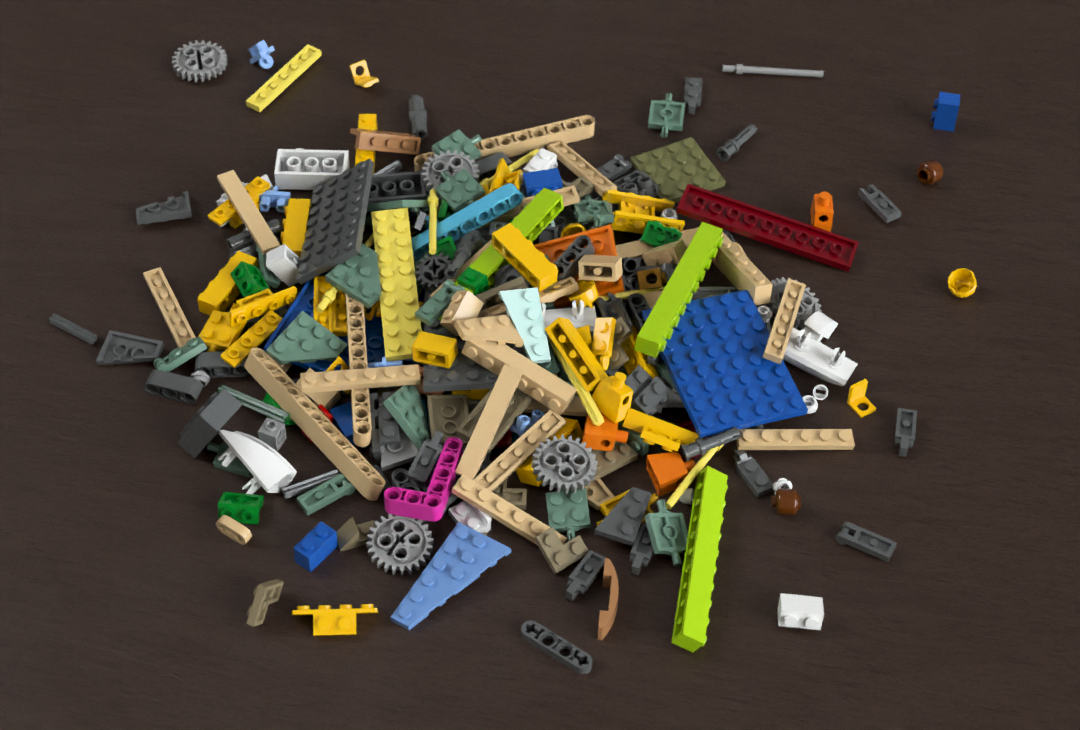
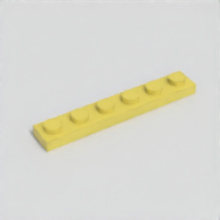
M307 44L246 100V106L261 112L322 56L321 50Z

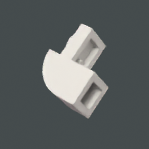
M817 311L806 320L804 329H806L805 334L808 335L810 332L811 337L820 342L823 337L827 339L830 337L838 323L822 312Z

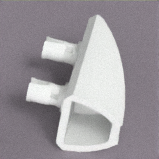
M574 300L571 308L546 310V305L541 302L545 328L558 317L566 318L571 321L575 328L589 325L593 340L595 320L597 318L595 306L593 308L589 306L584 307L582 300L576 306Z
M793 327L783 360L821 380L844 386L858 363L845 357V351L840 354V348L833 350L812 338L810 332L808 335L805 334L806 329L799 331Z
M219 431L218 434L227 443L229 448L218 457V460L223 461L222 465L227 467L237 456L254 476L242 487L243 490H248L246 494H254L261 486L267 493H280L282 488L288 486L296 475L297 471L285 458L258 438L239 431Z

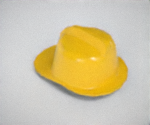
M579 280L577 282L579 290L569 295L568 298L572 302L575 300L576 306L582 300L584 307L589 306L593 308L592 303L599 296L595 282L593 280Z

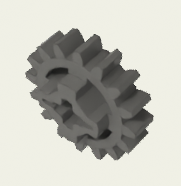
M442 252L439 256H436V254L432 255V257L425 255L426 260L420 259L421 265H416L417 271H415L418 284H421L423 289L428 287L430 292L433 288L437 289L448 279L444 275V271L452 260H450L449 255L444 257Z

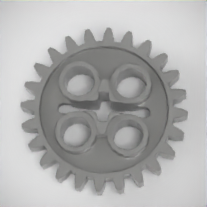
M196 40L195 44L189 42L188 46L183 44V49L178 48V52H174L172 66L174 72H177V76H182V79L188 78V81L194 79L195 82L201 79L204 82V79L207 78L210 81L211 76L217 78L216 74L221 75V70H225L227 55L225 50H222V46L217 47V43L211 45V41L205 43L202 40L199 43ZM198 52H200L202 70H199L197 59Z
M447 150V154L440 151L439 156L434 153V159L428 157V162H424V167H422L423 186H426L427 191L435 189L445 182L441 177L443 171H447L450 176H454L462 169H465L479 182L480 170H478V164H475L474 159L470 160V155L464 157V152L457 154V150L453 153Z
M784 277L780 280L776 278L774 281H771L770 303L766 304V307L771 308L770 311L777 314L787 283ZM809 287L804 290L793 325L794 328H797L799 325L803 329L806 326L804 323L813 313L817 311L822 312L820 310L821 304L817 303L819 299L814 298L815 293H810Z
M554 435L553 441L546 438L545 444L540 442L539 448H535V454L532 457L533 475H537V481L543 480V487L550 485V491L553 488H557V493H560L561 489H564L565 494H568L569 489L573 493H576L577 487L583 490L584 485L589 486L590 480H594L597 471L598 461L595 460L596 454H591L592 447L586 448V442L580 444V438L573 441L571 435L568 439H565L564 435H561V439Z
M389 514L388 519L381 516V523L375 521V528L370 527V534H367L368 542H366V547L369 549L368 556H372L371 562H377L378 569L384 566L385 573L389 569H392V575H395L396 571H400L401 576H403L404 570L411 574L412 568L418 571L419 564L425 566V559H430L429 552H433V538H430L432 537V531H427L428 524L422 525L423 520L419 519L416 521L415 518L396 515V517H393L392 514ZM400 528L403 529V531L396 532L395 529ZM415 540V541H418L419 543H418V544H411L410 542ZM384 542H388L390 545L383 546L381 544ZM402 554L406 557L398 558L396 556Z

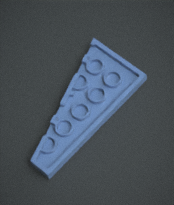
M458 522L392 614L391 621L407 630L412 629L429 616V613L437 606H442L453 594H458L479 578L483 571L496 565L497 561L504 555H509L511 548Z

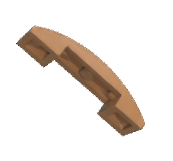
M605 558L603 587L610 588L609 610H600L598 640H602L611 629L618 607V578L609 558Z

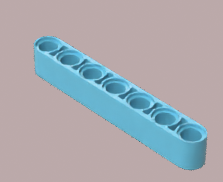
M512 183L503 185L437 223L436 241L448 236L452 237L453 242L457 241L473 229L482 227L521 204L523 201L522 193ZM429 229L411 238L414 260H420L424 252L429 253Z

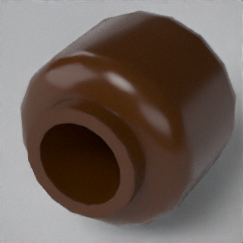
M929 160L919 165L917 177L922 184L931 185L941 180L943 168L939 162Z
M778 489L776 496L771 498V507L776 509L778 515H795L797 510L801 509V494H797L795 489Z

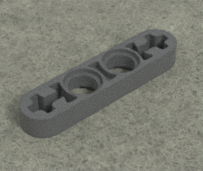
M529 620L522 624L521 636L526 642L576 673L587 674L591 671L592 657L588 653L536 621ZM550 638L554 643L552 645H544L542 641ZM562 649H568L571 651V654L569 656H562L559 652Z

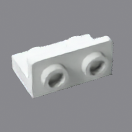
M462 501L448 509V514L456 524L460 522L480 533H487L491 530L492 517L466 501Z

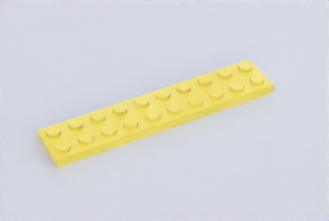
M408 207L373 211L371 216L380 277V307L386 362L413 359L412 345L420 331H422L421 321L415 317V312L419 309Z

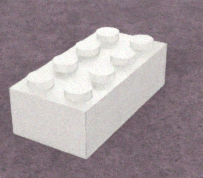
M278 149L274 171L275 185L279 186V189L314 190L316 186L323 185L332 177H337L345 170L350 169L349 151Z

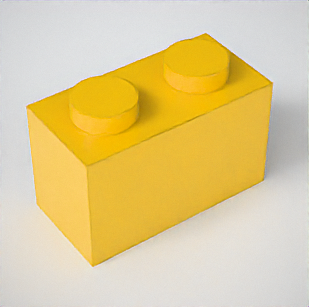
M420 331L412 345L413 361L450 369L458 355L457 339Z

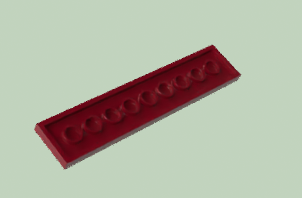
M687 184L676 210L678 214L848 272L859 244L858 241L691 184Z

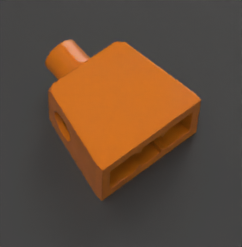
M824 191L813 195L810 210L811 224L814 227L831 232L833 221L832 195ZM824 215L823 221H820L819 217Z
M601 413L604 423L596 426L593 425L587 414L582 436V443H587L586 448L592 447V450L612 451L615 441L627 442L629 432L618 430V423H614Z
M678 452L647 455L646 469L658 496L676 490L695 466L694 460L683 462Z

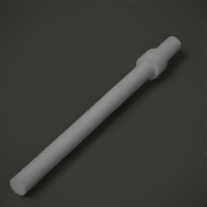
M743 64L723 65L722 68L723 72H736V74L756 73L822 78L824 75V71L752 67L743 66Z

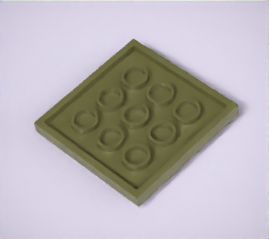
M692 137L630 157V163L635 170L646 173L653 182L658 184L659 192L656 195L658 199H668L677 203L680 202L687 184L712 191L724 187L726 183L725 179Z

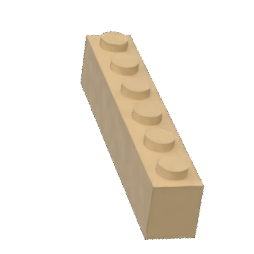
M722 232L721 237H724L721 248L717 247L718 251L715 259L711 258L712 262L739 291L748 290L755 306L770 303L772 283Z
M489 340L485 343L465 342L461 353L497 376L500 375L504 364L522 371L523 375L517 388L559 415L571 404L577 391L576 388L509 346L498 345L497 341Z

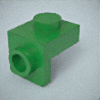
M470 267L457 278L458 284L472 290L474 296L489 289L487 275Z

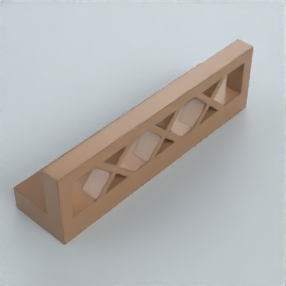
M350 128V133L357 136L356 149L419 155L421 137L408 133Z

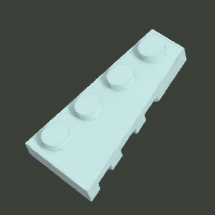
M538 287L499 291V297L503 300L505 310L524 341L522 347L528 359L534 363L550 362L551 357Z

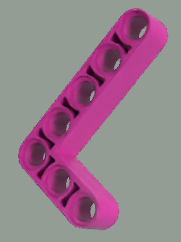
M451 437L445 441L427 492L398 487L386 489L384 492L385 511L393 515L435 522L440 520L457 477L455 471L463 455L462 440L457 437Z

